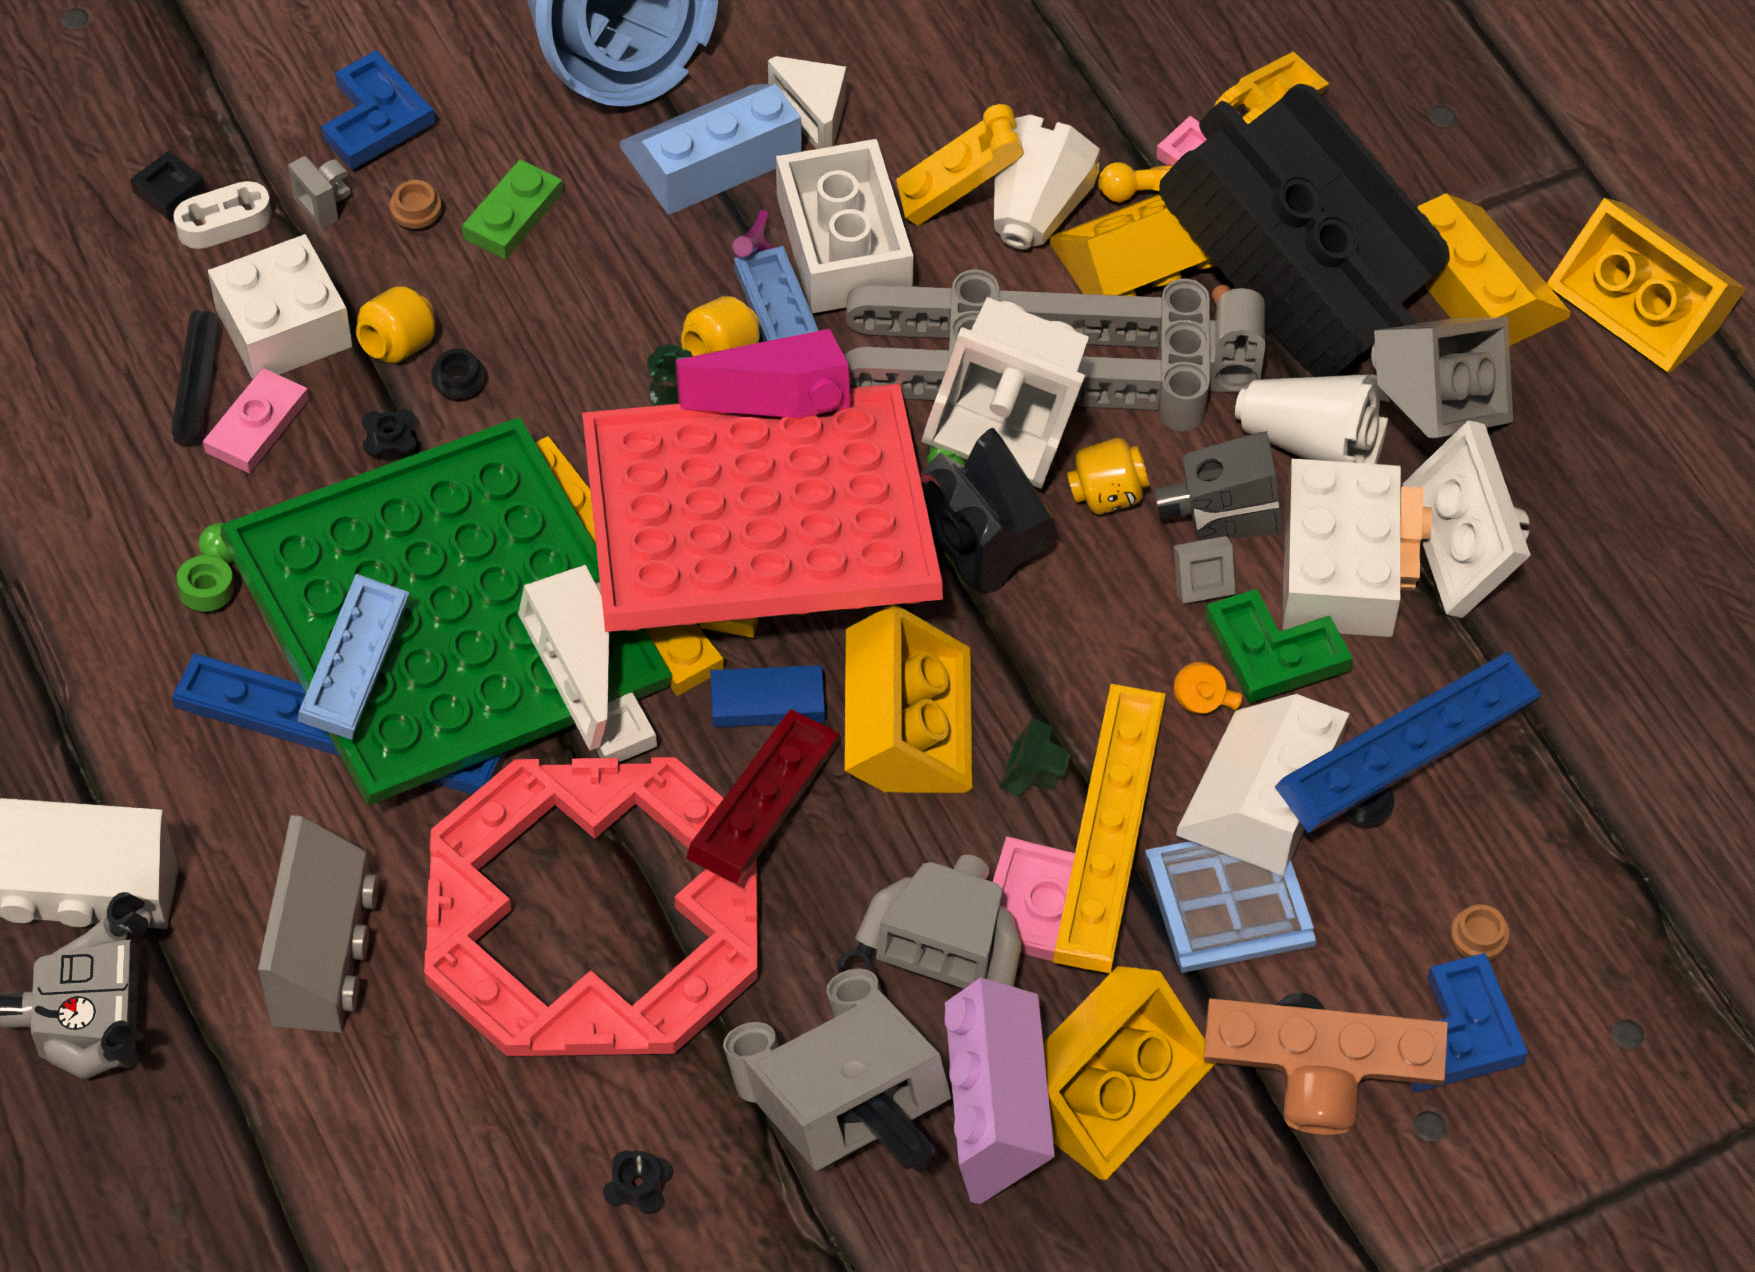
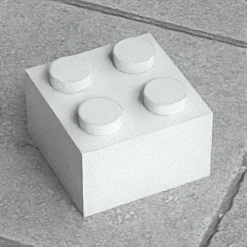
M306 234L208 270L215 309L252 379L256 377L262 368L280 375L353 347L346 306Z

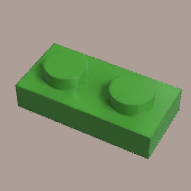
M519 159L462 225L463 239L506 260L563 194L562 179Z

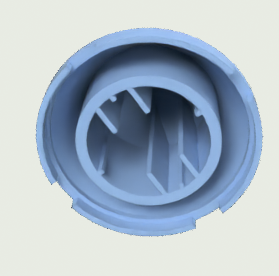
M527 0L542 52L556 76L576 93L598 103L612 106L641 104L663 95L678 84L689 73L683 67L692 56L697 45L701 44L706 47L715 24L718 0Z

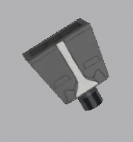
M1267 431L1187 453L1182 457L1186 482L1154 488L1160 520L1192 514L1197 539L1207 540L1224 536L1227 538H1240L1283 533L1277 479Z

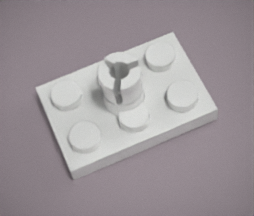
M1468 420L1403 483L1404 487L1424 488L1423 506L1432 507V528L1430 539H1422V543L1446 615L1461 618L1467 615L1531 556L1526 543L1529 531L1521 529L1523 525H1530L1529 517L1525 511L1513 506L1485 424Z

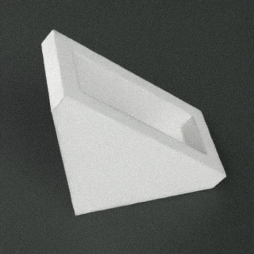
M779 56L768 60V84H777L801 116V132L816 149L834 146L846 102V67Z

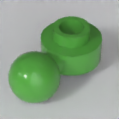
M222 522L213 523L202 531L198 541L201 555L184 562L177 572L180 600L184 605L196 611L206 612L219 609L226 605L233 596V576L228 564H231L234 560L220 536Z

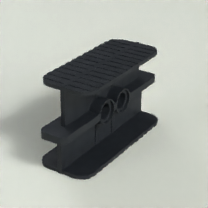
M1296 84L1278 102L1249 124L1225 101H1221L1211 108L1199 122L1200 131L1207 140L1194 150L1186 152L1160 180L1159 194L1162 201L1168 207L1167 209L1172 215L1176 216L1179 220L1178 222L1183 228L1185 227L1188 230L1189 235L1199 243L1201 249L1211 257L1213 263L1223 271L1224 276L1234 284L1236 289H1250L1258 292L1264 298L1266 325L1287 346L1289 352L1299 360L1300 365L1311 373L1313 377L1336 376L1375 343L1374 330L1417 324L1416 320L1401 303L1422 288L1448 264L1450 253L1446 240L1439 234L1440 232L1436 227L1432 226L1424 213L1420 212L1417 208L1418 206L1408 198L1406 192L1396 184L1394 178L1384 170L1382 164L1372 156L1373 154L1370 150L1366 149L1358 136L1354 135L1346 122L1344 123L1339 117L1340 115L1330 107L1328 101L1314 87L1306 84ZM1287 203H1289L1291 206H1293V208L1295 209V211H1294L1293 209H1291ZM1322 243L1325 244L1330 251H1328V250L1322 245Z

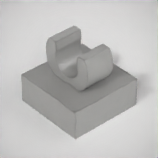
M306 155L288 164L293 197L322 230L338 221L336 202L342 201L351 193L350 188L342 180L348 176L345 168L337 159L324 163L317 169Z
M1226 536L1173 545L1177 596L1183 604L1236 594L1233 549L1231 542Z

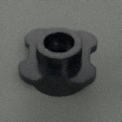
M399 409L396 412L379 413L378 411H370L366 413L362 418V426L367 430V438L363 441L364 451L370 456H376L386 461L400 459L412 452L416 447V439L411 435V427L415 424L414 414L408 409Z
M626 1150L619 1152L613 1158L612 1181L603 1188L604 1199L612 1206H619L624 1203L638 1207L640 1212L644 1214L654 1213L662 1204L661 1196L659 1195L662 1184L671 1176L668 1162L662 1158L655 1159L652 1155L643 1151ZM635 1178H640L643 1181L640 1186H634L631 1182Z

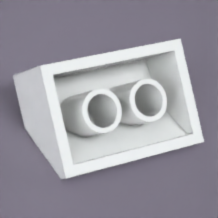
M1298 694L1236 710L1177 828L1176 836L1283 876L1305 828L1274 786L1286 775L1342 745L1350 713Z
M0 798V917L15 923H28L34 919L60 921L72 927H86L90 924H98L107 917V908L114 896L121 892H128L145 901V906L136 911V913L148 919V928L167 929L179 868L163 810Z

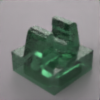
M1035 718L1029 721L1013 742L999 785L1000 789L1018 797L1028 785L1053 790L1058 776L1063 777L1065 775L1071 756L1068 752L1049 741L1053 726Z

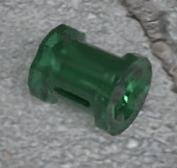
M666 344L660 346L648 357L647 371L650 378L653 379L649 386V399L652 406L679 404L676 360L693 356L690 351L683 349L680 345Z

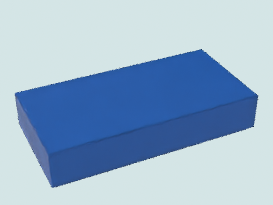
M822 665L710 670L713 727L778 725L790 709L818 723H825Z

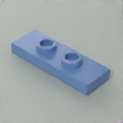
M784 246L753 253L746 257L734 258L735 273L749 307L759 319V332L764 342L819 331Z

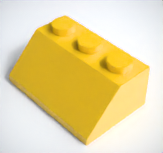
M1447 193L1417 207L1429 219L1428 221L1432 226L1436 227L1449 247L1450 259L1448 264L1428 281L1424 287L1451 319L1508 316L1509 346L1569 318L1570 310L1482 207Z
M1160 194L1049 237L1051 247L1083 294L1136 296L1135 288L1151 283L1152 287L1167 285L1177 279H1181L1180 271L1196 265L1197 269L1216 266L1211 257L1201 249L1199 243L1189 235L1188 230L1185 227L1183 228L1178 222L1179 220L1176 216L1172 215L1167 209L1168 207L1162 201Z
M1607 198L1602 200L1547 282L1551 289L1667 372H1672L1717 332L1746 290L1740 283L1624 202Z
M891 604L846 629L845 771L883 792L965 793L972 789L971 653L969 646L896 604Z
M1117 966L1043 1042L1053 1143L1101 1180H1107L1216 1064L1203 1062L1205 1039L1160 971Z

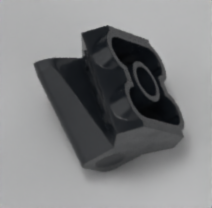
M995 428L988 429L978 438L964 466L940 452L922 470L921 485L933 541L938 548L943 551L947 550L950 553L960 575L970 587L978 588L980 592L998 591L1017 565L1044 552L1052 545L1055 519Z

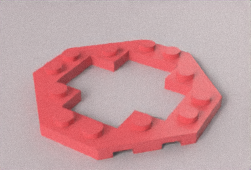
M651 757V764H619L618 758L572 759V765H539V759H514L431 829V863L427 900V948L424 964L426 984L506 1056L675 1054L757 980V858L738 884L705 869L674 897L675 908L709 938L633 1006L590 970L553 1004L547 1007L475 943L476 940L511 911L510 899L478 870L555 805L595 839L636 804L689 849L691 841L715 811L723 797L676 757Z

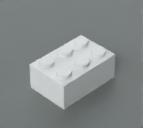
M877 139L776 156L777 199L811 313L845 308L849 292L862 285L912 287L913 253Z
M1307 459L1291 460L1285 495L1282 630L1330 615L1340 634L1393 636L1400 604L1401 466Z

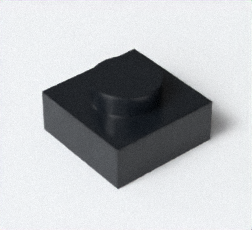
M170 151L165 152L130 179L133 193L167 219L174 215L176 207L181 202L198 196L206 190L203 176Z

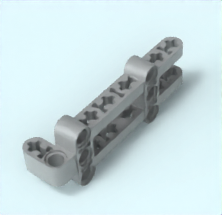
M975 269L960 273L954 279L952 288L862 285L850 291L847 297L846 322L852 330L858 333L950 338L949 350L859 347L845 354L849 364V388L900 383L903 399H936L960 329L964 327L972 330L987 297L999 302L1008 301L1021 306L1027 313L1050 322H1064L1072 326L1078 333L1089 336L1087 344L1158 347V360L1082 356L1077 372L1084 374L1085 377L1074 406L1158 410L1159 419L1168 428L1181 432L1191 431L1199 427L1204 421L1208 391L1240 392L1243 388L1248 389L1253 380H1260L1265 352V302L1258 292L1250 289H1232L1222 294L1217 301L1215 320H1210V298L1207 289L1201 283L1191 279H1177L1169 283L1164 288L1162 298L999 290L998 281L993 275L986 271Z

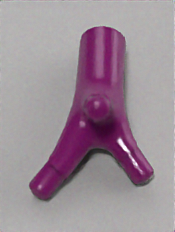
M760 210L751 229L746 234L735 239L733 251L736 255L746 257L753 253L776 248L768 243L764 236L769 216L766 210Z

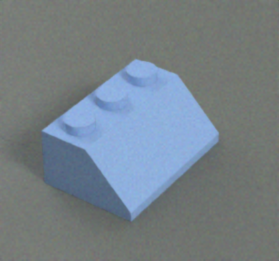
M777 84L750 85L620 141V148L663 209L670 215L776 169V156L801 152V116Z

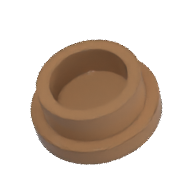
M422 180L403 182L396 188L390 200L392 218L399 225L406 228H423L432 224L440 216L442 209L438 193L430 184Z
M1483 904L1473 905L1461 911L1455 917L1450 933L1451 941L1460 954L1467 958L1486 953L1488 960L1499 957L1505 951L1510 937L1508 924L1502 914L1497 909Z

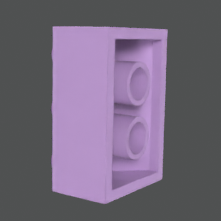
M980 977L945 1002V1026L947 1028L950 1058L949 1077L953 1092L954 1133L957 1138L958 1161L970 1201L977 1204L987 1201L1055 1157L1038 994Z

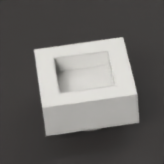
M632 692L608 703L607 723L599 748H596L600 758H618L619 763L657 747L656 734Z

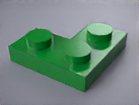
M1257 589L1206 605L1205 619L1249 703L1351 671L1353 657L1330 615L1279 631Z

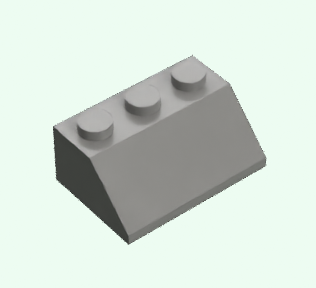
M1508 316L1453 318L1374 330L1375 343L1372 347L1371 357L1373 366L1377 371V385L1428 438L1453 435L1468 420L1485 424L1486 428L1513 422Z
M290 816L258 972L272 1026L342 1033L346 1011L354 1012L358 1002L359 978L358 976H353L356 960H365L367 955L369 927L368 925H363L366 909L374 910L376 907L379 877L378 875L370 874L366 851L303 816Z

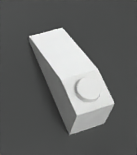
M586 565L524 585L518 615L587 747L591 751L600 747L607 723L609 632H605L600 582L595 583Z

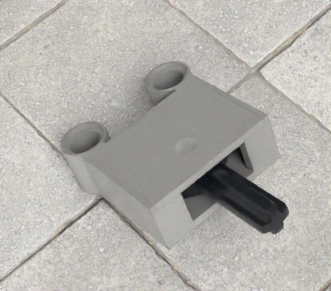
M860 968L849 969L833 977L827 985L826 991L833 1019L780 1047L773 1028L761 1022H751L737 1026L725 1037L723 1047L739 1097L745 1101L756 1102L815 1171L875 1139L879 1140L904 1169L913 1168L916 1172H920L927 1168V1161L934 1156V1147L910 1120L951 1099L941 1056L882 994L879 981L871 971Z

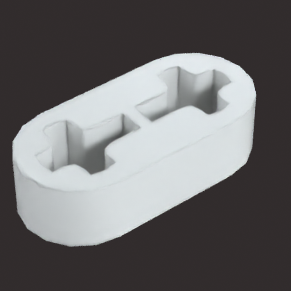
M250 181L235 183L191 197L181 202L174 212L178 239L182 244L196 249L211 247L257 232L265 228L272 217L268 191L264 186ZM250 204L253 209L245 210L242 205ZM201 219L204 225L196 226L193 221Z

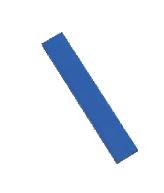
M1508 651L1286 775L1274 787L1306 831L1310 833L1534 704L1542 694Z
M193 654L172 695L174 708L340 756L327 731L297 721L299 710L306 696V692L300 683L200 654ZM507 751L430 782L473 795L499 773Z

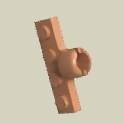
M1209 998L1203 1062L1272 1068L1283 1072L1286 1078L1284 1119L1288 1126L1306 1133L1335 1135L1348 1132L1356 1121L1358 1085L1361 1080L1372 1078L1442 1085L1445 1079L1448 1022Z

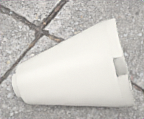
M1373 374L1253 380L1248 389L1243 388L1239 392L1235 406V417L1237 420H1241L1244 432L1252 435L1267 431L1270 444L1303 459L1377 464L1388 425V418L1379 417L1380 401L1390 402V397L1377 385V375Z

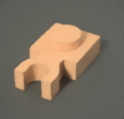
M1401 487L1400 590L1415 591L1416 581H1419L1420 543L1422 539H1430L1432 507L1423 506L1424 488Z

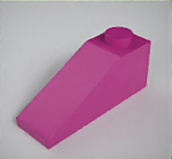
M830 329L676 360L678 401L681 409L801 418L850 408L849 364Z

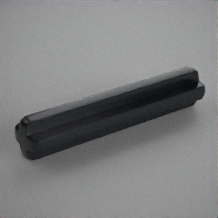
M195 310L189 316L171 429L173 441L180 446L186 444L196 446L202 440L219 331L218 316L211 310L205 312Z

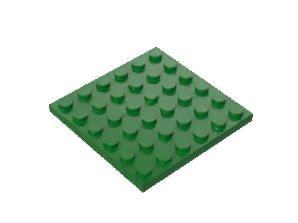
M520 417L221 524L220 536L306 693L356 574L410 592L408 603L353 739L350 740L327 732L367 806L575 724L518 612L524 585L586 565L594 582H600L597 550L595 543ZM645 628L636 631L621 630L609 632L608 703L631 692L636 699L669 687L672 674Z

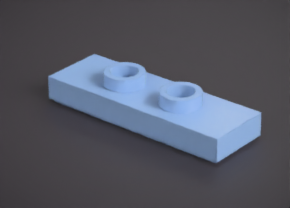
M358 574L355 575L299 710L298 722L350 740L353 739L408 603L410 592Z

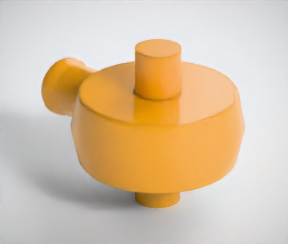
M1191 663L1183 667L1175 678L1173 687L1175 698L1180 706L1190 713H1209L1220 705L1237 710L1242 702V694L1226 689V682L1222 673L1210 663Z

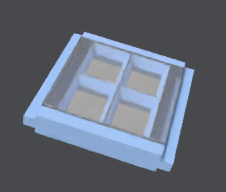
M1192 841L1145 850L1144 856L1149 876L1181 973L1314 947L1316 945V938L1313 932L1314 927L1291 860L1282 876Z

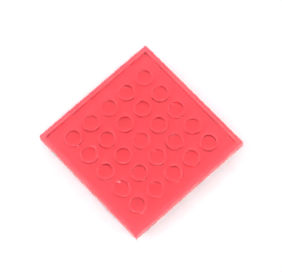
M900 383L849 388L850 408L801 418L681 409L679 404L582 413L605 632L636 631L642 628L673 625L688 626L704 622L735 619L749 620L756 617L787 614L802 615L818 611L862 609L870 606L901 603L916 604L922 601L943 600L942 578Z

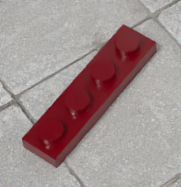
M790 709L691 841L686 859L738 884L835 750L840 733Z

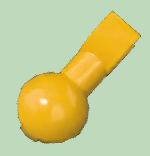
M1112 163L1106 166L1100 173L1098 180L1099 190L1107 198L1118 203L1128 200L1136 191H1160V180L1173 165L1134 171L1126 163Z

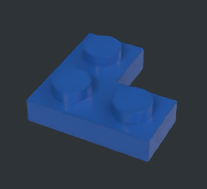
M375 50L335 72L337 87L356 107L322 125L321 130L323 140L353 170L435 123L434 109Z
M1486 953L1431 966L1428 980L1444 1016V1019L1436 1021L1448 1022L1445 1079L1442 1085L1525 1064L1528 1051ZM1410 1082L1414 1093L1442 1086Z

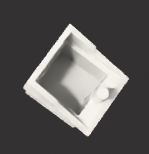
M987 297L972 330L964 327L960 329L921 442L968 459L978 438L988 429L995 428L1032 485L1042 489L1085 377L1084 374L1077 372L1089 336L1078 333L1072 326L1064 322H1050L1027 313L1021 306L1008 301L999 302Z

